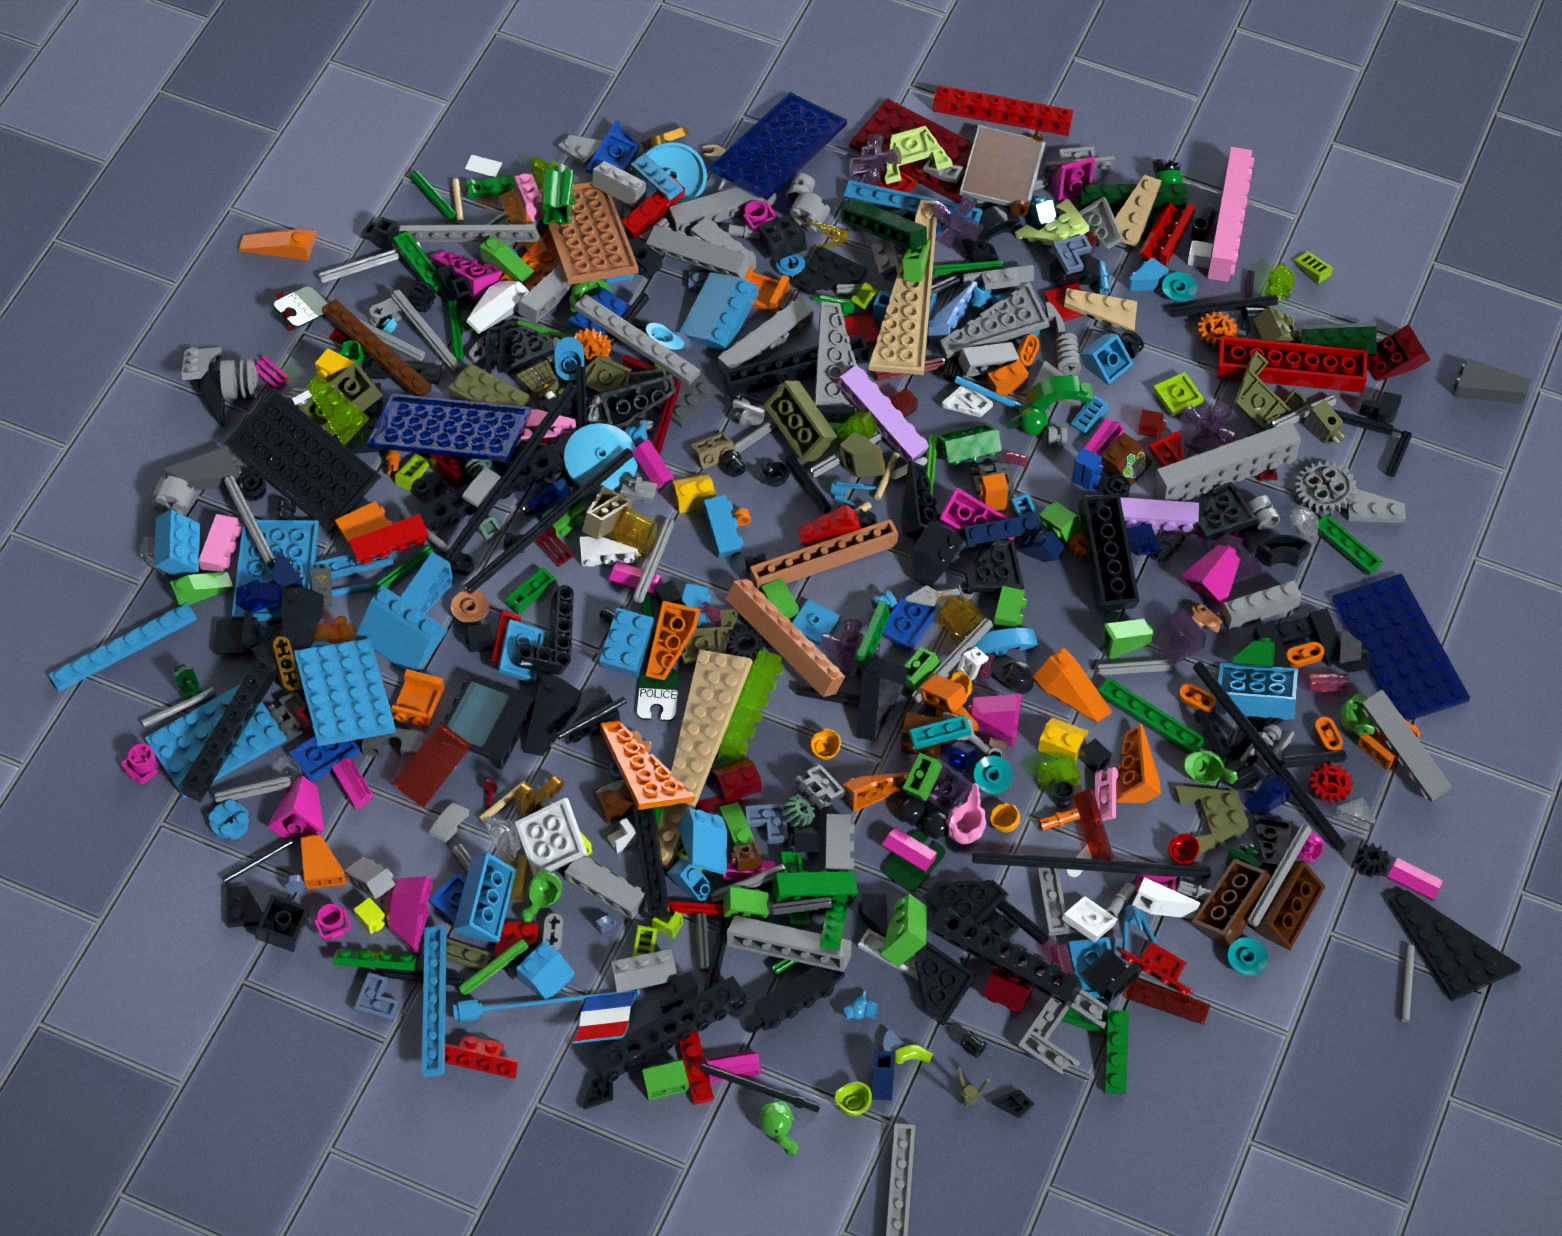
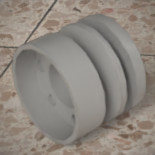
M248 359L247 368L244 360H240L239 368H236L234 360L221 361L220 381L224 399H237L238 390H241L243 398H247L248 390L250 397L256 398L258 372L253 359Z

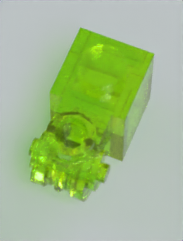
M855 412L837 429L838 436L846 440L852 433L857 432L870 440L877 432L872 412Z
M1072 755L1059 757L1051 764L1043 762L1037 766V781L1042 786L1050 785L1052 778L1057 779L1058 782H1069L1072 786L1080 784L1081 773Z

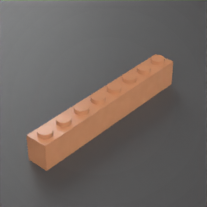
M889 519L750 567V579L760 592L762 585L779 578H783L785 584L896 547L898 546V532L892 520Z
M750 580L734 581L725 599L822 697L836 694L845 678L839 668L834 666L827 659L826 655L821 653L814 643L809 641Z

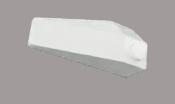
M499 281L487 289L466 322L478 334L519 311V299L525 296L529 290L519 281Z

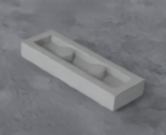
M294 388L282 394L291 403L298 406L307 403V399L312 397L309 390Z

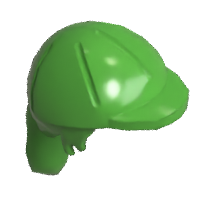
M603 280L573 284L572 294L569 297L570 310L576 313L577 311L574 310V306L582 297L588 295L592 298L602 288L609 291V284Z
M1357 694L1346 701L1340 711L1341 725L1347 731L1360 736L1374 734V727L1369 725L1373 723L1371 722L1372 719H1368L1362 711L1364 708L1362 702L1367 700V697L1363 694Z
M1211 751L1193 752L1188 754L1184 760V770L1193 780L1200 784H1212L1221 778H1225L1227 783L1233 784L1238 779L1237 772L1224 768L1221 758Z
M548 871L540 872L530 880L528 897L531 902L521 912L524 922H532L533 916L537 914L540 907H548L560 899L563 886L557 875Z
M783 1100L771 1101L765 1104L759 1112V1126L763 1133L776 1138L779 1145L787 1150L788 1155H796L799 1149L798 1144L787 1137L792 1127V1120H795L791 1109Z

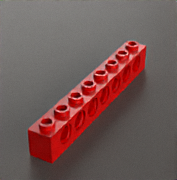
M937 85L933 112L1069 136L1074 111L1073 109Z

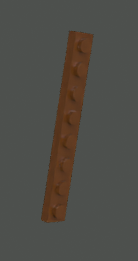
M337 299L322 307V313L352 340L357 341L369 356L416 399L431 391L432 386Z

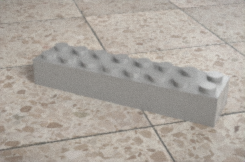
M1292 422L1201 453L1157 469L1153 491L1159 500L1166 501L1189 500L1196 495L1209 493L1216 486L1229 482H1239L1246 477L1256 476L1266 469L1272 470L1285 463L1290 464L1297 459L1302 438Z

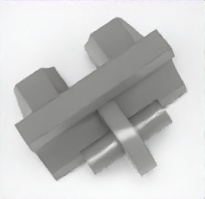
M743 398L740 401L736 399L733 401L730 417L740 420V425L744 426L746 423L759 427L763 424L766 409L764 406H752L748 400Z
M625 477L620 495L625 496L629 500L636 498L650 504L654 500L658 486L657 483L642 481V477H637V479Z

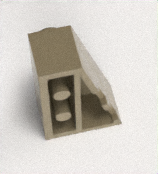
M602 486L600 493L596 496V500L593 501L586 513L582 532L598 540L629 521L633 501Z

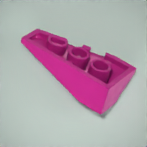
M445 250L430 255V259L439 268L452 264L458 278L467 277L473 291L468 297L472 300L481 299L487 289L497 283L502 275V270L492 264L485 263L481 265L475 259L465 260L462 259V255Z
M956 488L948 497L939 520L951 525L955 529L963 531V527L1010 518ZM1015 537L1003 540H1014Z

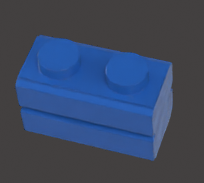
M1083 448L1074 461L1072 482L1079 486L1082 485L1087 490H1092L1094 485L1098 486L1102 478L1100 476L1103 470L1101 465L1102 457L1095 453L1092 454L1091 451Z

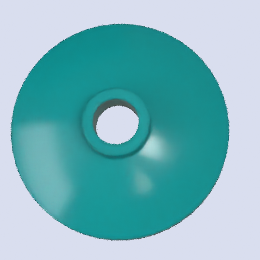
M1174 272L1164 278L1162 290L1169 299L1176 302H1186L1196 296L1198 284L1191 275L1183 272Z
M995 755L986 756L975 766L974 781L979 785V789L987 794H1000L1006 791L1012 783V767L1002 757ZM989 774H995L996 779H990Z
M1249 937L1235 940L1230 945L1227 954L1230 966L1237 973L1245 976L1260 974L1268 964L1269 957L1265 946L1258 940ZM1243 958H1249L1250 962L1245 961Z

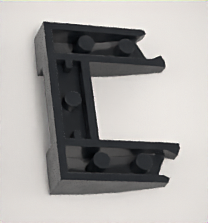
M374 383L382 393L381 383ZM382 397L364 410L365 430L334 436L354 454L385 451Z
M1328 608L1309 612L1308 617L1277 625L1274 622L1255 626L1253 635L1256 641H1259V638L1271 639L1270 642L1275 643L1273 667L1290 668L1282 644L1313 636L1316 642L1324 647L1323 657L1328 667L1333 664L1331 658L1338 653L1340 656L1341 644Z

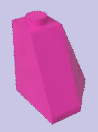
M1217 545L1184 572L1181 578L1192 590L1207 596V600L1213 604L1223 606L1228 600L1240 558L1235 554L1236 551L1231 546Z
M1022 694L975 697L973 705L968 707V713L979 724L978 729L994 738L1007 741V745L1015 747Z
M304 776L291 783V787L285 792L267 827L282 838H290L291 836H301L303 838L308 835H319L323 832L324 825L318 787Z

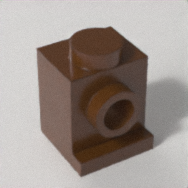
M752 840V844L733 847V853H730V860L732 865L736 866L738 872L761 868L762 853L756 840Z

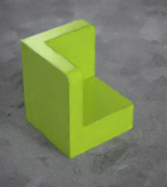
M865 282L858 294L852 296L851 300L863 309L871 308L878 296L879 290Z
M677 911L673 916L666 914L658 918L653 917L652 927L658 928V932L671 939H674L684 924L683 915Z

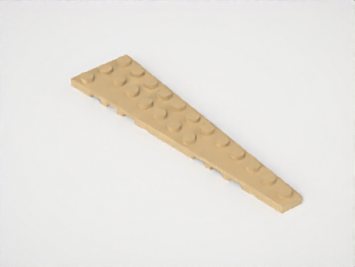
M920 201L915 222L927 226V239L930 240L925 275L922 281L916 283L904 280L902 260L889 305L887 306L886 315L881 325V331L877 338L876 347L871 357L869 371L924 375L939 201ZM906 248V251L904 252L903 259L906 255L908 248Z
M699 650L671 770V776L677 782L681 781L684 784V789L688 793L692 792L695 795V800L690 803L663 806L658 827L663 868L671 869L682 842L677 824L688 808L695 809L753 663L751 658Z

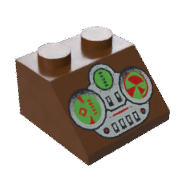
M1124 432L1101 456L1102 471L1110 476H1113V474L1125 476L1130 482V487L1152 464L1140 443Z
M624 779L592 790L606 824L634 814L633 807H636V804Z

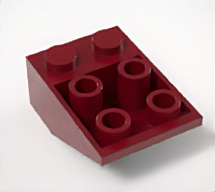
M1409 324L1377 342V354H1368L1367 363L1378 381L1415 370L1431 360Z

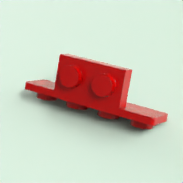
M1154 942L1150 943L1142 958L1125 949H1121L1120 952L1124 954L1123 959L1132 964L1135 961L1142 965L1141 969L1149 974L1152 972L1158 974V979L1167 985L1170 982L1177 986L1176 990L1180 993L1187 995L1188 993L1193 994L1195 992L1178 981L1187 962Z
M468 1035L463 1036L459 1046L445 1043V1063L513 1079L516 1078L518 1070V1060L501 1056L504 1050L503 1043Z

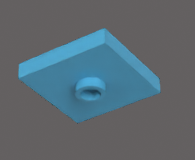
M808 599L792 624L809 641L823 647L841 620V615Z

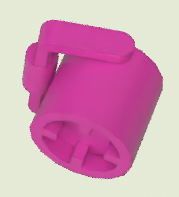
M751 201L745 207L743 218L745 225L750 227L752 231H756L758 226L775 220L776 214L768 203Z
M141 743L133 746L128 753V758L121 763V769L125 774L139 784H145L158 773L156 756L153 749L147 744Z
M327 904L321 907L318 911L317 919L314 920L322 940L338 938L352 929L346 909H341L336 904Z

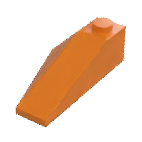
M298 228L243 235L239 251L308 261L317 231Z
M663 601L646 677L665 681L695 632L701 609Z
M1065 648L1049 657L1033 676V680L1046 694L1050 696L1052 694L1065 705L1069 704L1077 709V712L1095 723H1098L1112 713V710L1079 663Z
M1139 724L1127 731L1124 736L1121 750L1123 759L1117 768L1120 772L1116 780L1117 803H1147L1161 794L1160 780L1143 725Z
M910 772L861 776L856 779H849L843 784V789L846 791L844 796L852 811H858L905 791L903 786Z

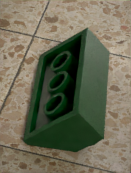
M1377 322L1304 325L1302 328V344L1368 350V354H1377Z

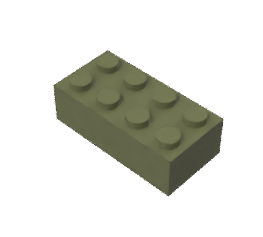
M355 362L308 399L307 403L298 408L333 436L383 395Z
M471 363L466 366L448 387L450 401L508 433H511L519 423L518 411L531 409L530 395Z
M785 381L764 404V407L802 462L816 461L838 437L799 381Z

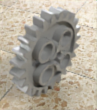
M1319 461L1318 466L1311 463V469L1305 467L1304 472L1300 471V475L1296 477L1295 495L1298 496V501H1302L1303 507L1308 505L1309 511L1315 508V513L1322 510L1323 515H1325L1326 511L1333 514L1334 509L1340 512L1341 507L1346 509L1347 504H1352L1357 488L1356 480L1353 479V474H1349V469L1343 470V465L1336 467V462L1329 465L1328 461H1326L1325 465H1322Z

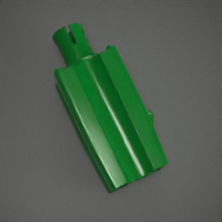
M557 164L554 170H545L543 184L544 224H551L557 221L568 225L570 222L572 206L575 205L576 201L573 198L574 174L573 170H568L564 164H561V169L560 164Z

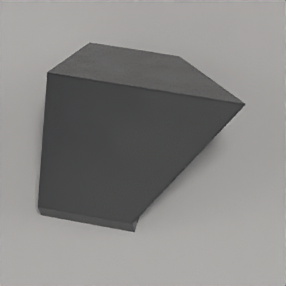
M973 236L962 239L971 262L996 261L999 259L994 245Z

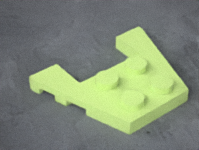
M926 126L892 135L889 162H887V174L885 175L886 184L902 180L899 170L900 165L934 156L937 170L953 166L950 157L939 146L937 140Z
M1066 199L1055 206L1056 212L1061 214L1058 219L1046 224L1039 231L1029 225H1025L1015 232V236L1020 240L1024 237L1028 238L1030 242L1039 240L1043 241L1045 245L1052 246L1053 242L1085 234L1089 231V226L1070 200Z

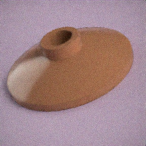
M464 590L458 593L451 602L453 616L463 623L478 622L489 611L488 598L478 590L470 595Z

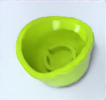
M852 1082L836 1091L835 1101L845 1115L857 1117L869 1109L872 1102V1094L866 1084Z

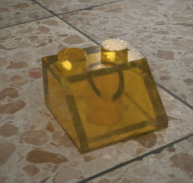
M624 506L613 532L614 541L638 549V556L646 559L651 553L658 537L657 522Z
M949 597L936 612V615L940 618V623L950 631V636L956 641H963L985 618L974 602L967 598Z

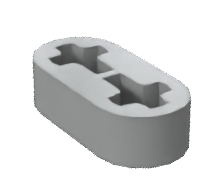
M486 334L469 351L470 360L473 364L480 365L486 361Z
M551 913L545 918L543 941L545 940L550 944L551 936H554L555 942L551 946L558 951L562 945L563 918L557 913ZM553 920L557 921L555 930H552L551 923Z

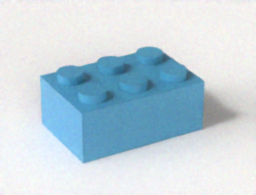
M172 509L157 517L154 566L177 578L194 575L199 572L200 523Z
M617 608L599 660L601 667L639 678L656 626L654 618Z

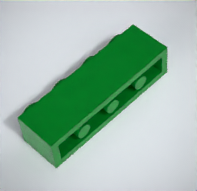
M822 870L818 872L800 871L798 873L782 871L776 873L772 881L775 903L830 896L832 903L853 902L858 894L854 871L839 870L837 872H828Z

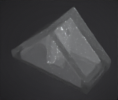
M1364 797L1339 805L1334 819L1372 833L1376 822Z

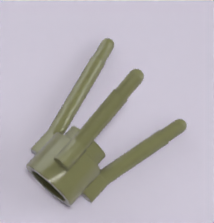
M958 1067L960 1089L962 1090L961 1099L964 1106L968 1107L977 1102L978 1096L983 1094L990 1080L986 1079L979 1089L973 1085L966 1086L961 1067Z

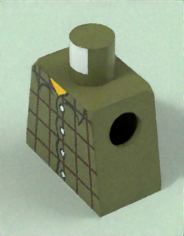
M547 359L517 374L518 386L526 394L530 395L534 402L543 399H557L555 394L558 392V382Z
M1325 399L1311 409L1303 426L1322 443L1332 439L1339 445L1346 438L1339 431L1343 424L1342 419Z

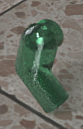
M1025 408L1018 410V416L1006 421L1010 430L1020 425L1022 421L1021 413Z

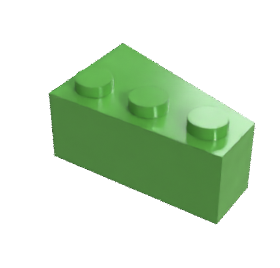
M910 893L898 899L895 903L880 955L898 968L926 945L927 906Z

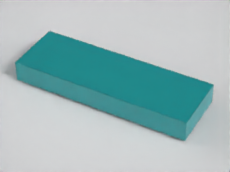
M963 715L910 729L909 736L914 750L969 736L972 731L966 716Z

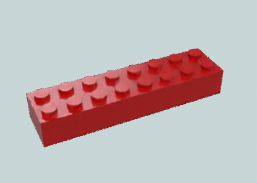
M1221 336L1218 348V379L1242 381L1252 354L1258 351L1269 362L1258 375L1264 383L1364 392L1367 381L1368 350Z

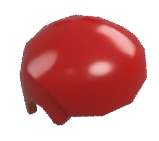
M1182 833L1169 842L1167 851L1169 858L1174 863L1188 865L1197 858L1200 846L1198 840L1193 835Z

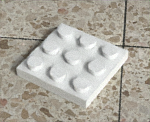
M563 798L515 822L533 876L540 872H551L588 854L567 798Z

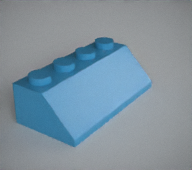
M488 852L471 857L453 930L468 938L499 942L517 869Z

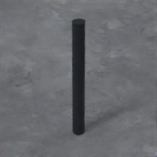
M1249 270L1247 273L1245 298H1251L1253 295L1255 275L1253 270ZM1242 320L1243 331L1249 330L1250 320Z
M625 697L617 699L555 733L556 737L560 740L627 704Z
M293 837L286 839L222 876V880L226 884L294 845Z

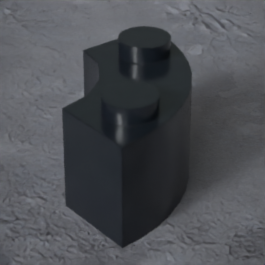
M997 204L982 211L977 228L968 227L976 238L988 242L998 234L1009 233L1020 222V219L1012 214L1011 207Z
M1085 254L1079 257L1084 265L1083 270L1066 274L1057 258L1049 264L1050 282L1061 287L1078 283V285L1092 284L1101 278L1100 260Z
M1275 535L1258 543L1255 557L1268 567L1278 563H1287L1297 567L1308 557L1311 543L1293 535Z

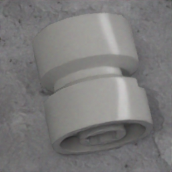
M804 173L795 174L786 194L788 202L793 205L800 193H812L815 186L814 179Z
M1259 496L1249 502L1248 506L1258 519L1256 526L1260 531L1269 530L1280 522V517L1273 508V504L1268 496Z

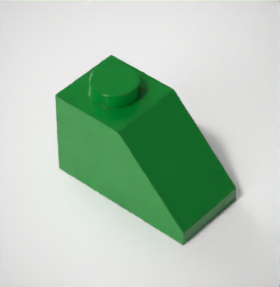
M1259 638V641H1253L1236 655L1232 663L1273 667L1275 643L1270 642L1271 639Z

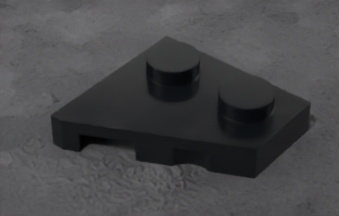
M248 887L226 888L228 928L258 925L263 912Z

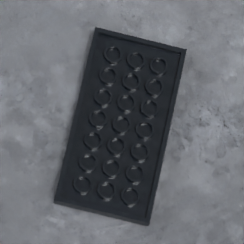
M274 388L224 443L331 533L337 528L335 520L349 514L381 478L380 474Z

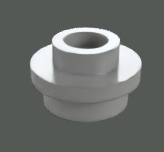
M1269 724L1263 728L1262 732H1265L1272 742H1278L1281 739L1282 731L1278 726Z

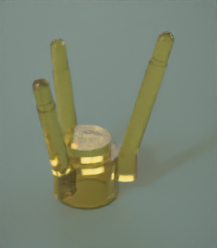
M813 221L809 222L810 225L820 227L818 231L834 233L833 240H837L835 243L812 247L813 251L818 250L821 246L830 248L843 246V243H848L849 229Z

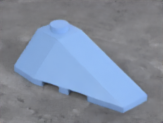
M977 282L970 284L938 312L933 321H929L928 339L940 343V340L957 330L971 304L973 287H977Z

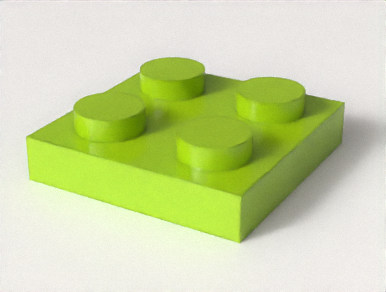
M1185 372L1153 386V391L1171 416H1175L1204 402L1203 396Z

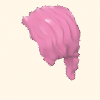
M976 783L972 784L968 801L965 804L954 807L949 813V818L946 820L948 836L961 844H969L979 839L986 827L985 810L980 807L979 785Z

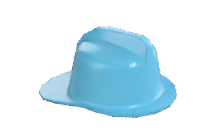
M649 323L646 326L648 336L666 348L678 350L684 347L683 340L659 323Z

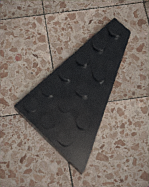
M1408 890L1389 898L1388 902L1451 1002L1521 970L1520 964Z

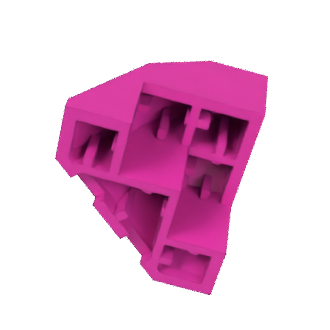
M429 876L397 878L394 881L395 886L381 895L380 903L383 904L390 932L413 955L420 957L424 944L423 930L429 914L427 902L433 887L432 880Z

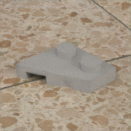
M569 135L558 145V150L585 167L591 161L602 141Z

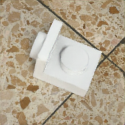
M974 647L963 654L957 670L969 675L972 681L976 678L981 665L986 663L989 657L977 647Z

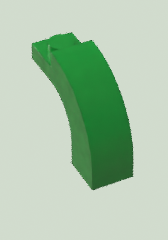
M1078 376L1048 378L1034 385L1026 393L1027 407L1035 406L1044 412L1051 404L1060 400L1072 399L1088 403L1093 400L1091 384L1079 382Z

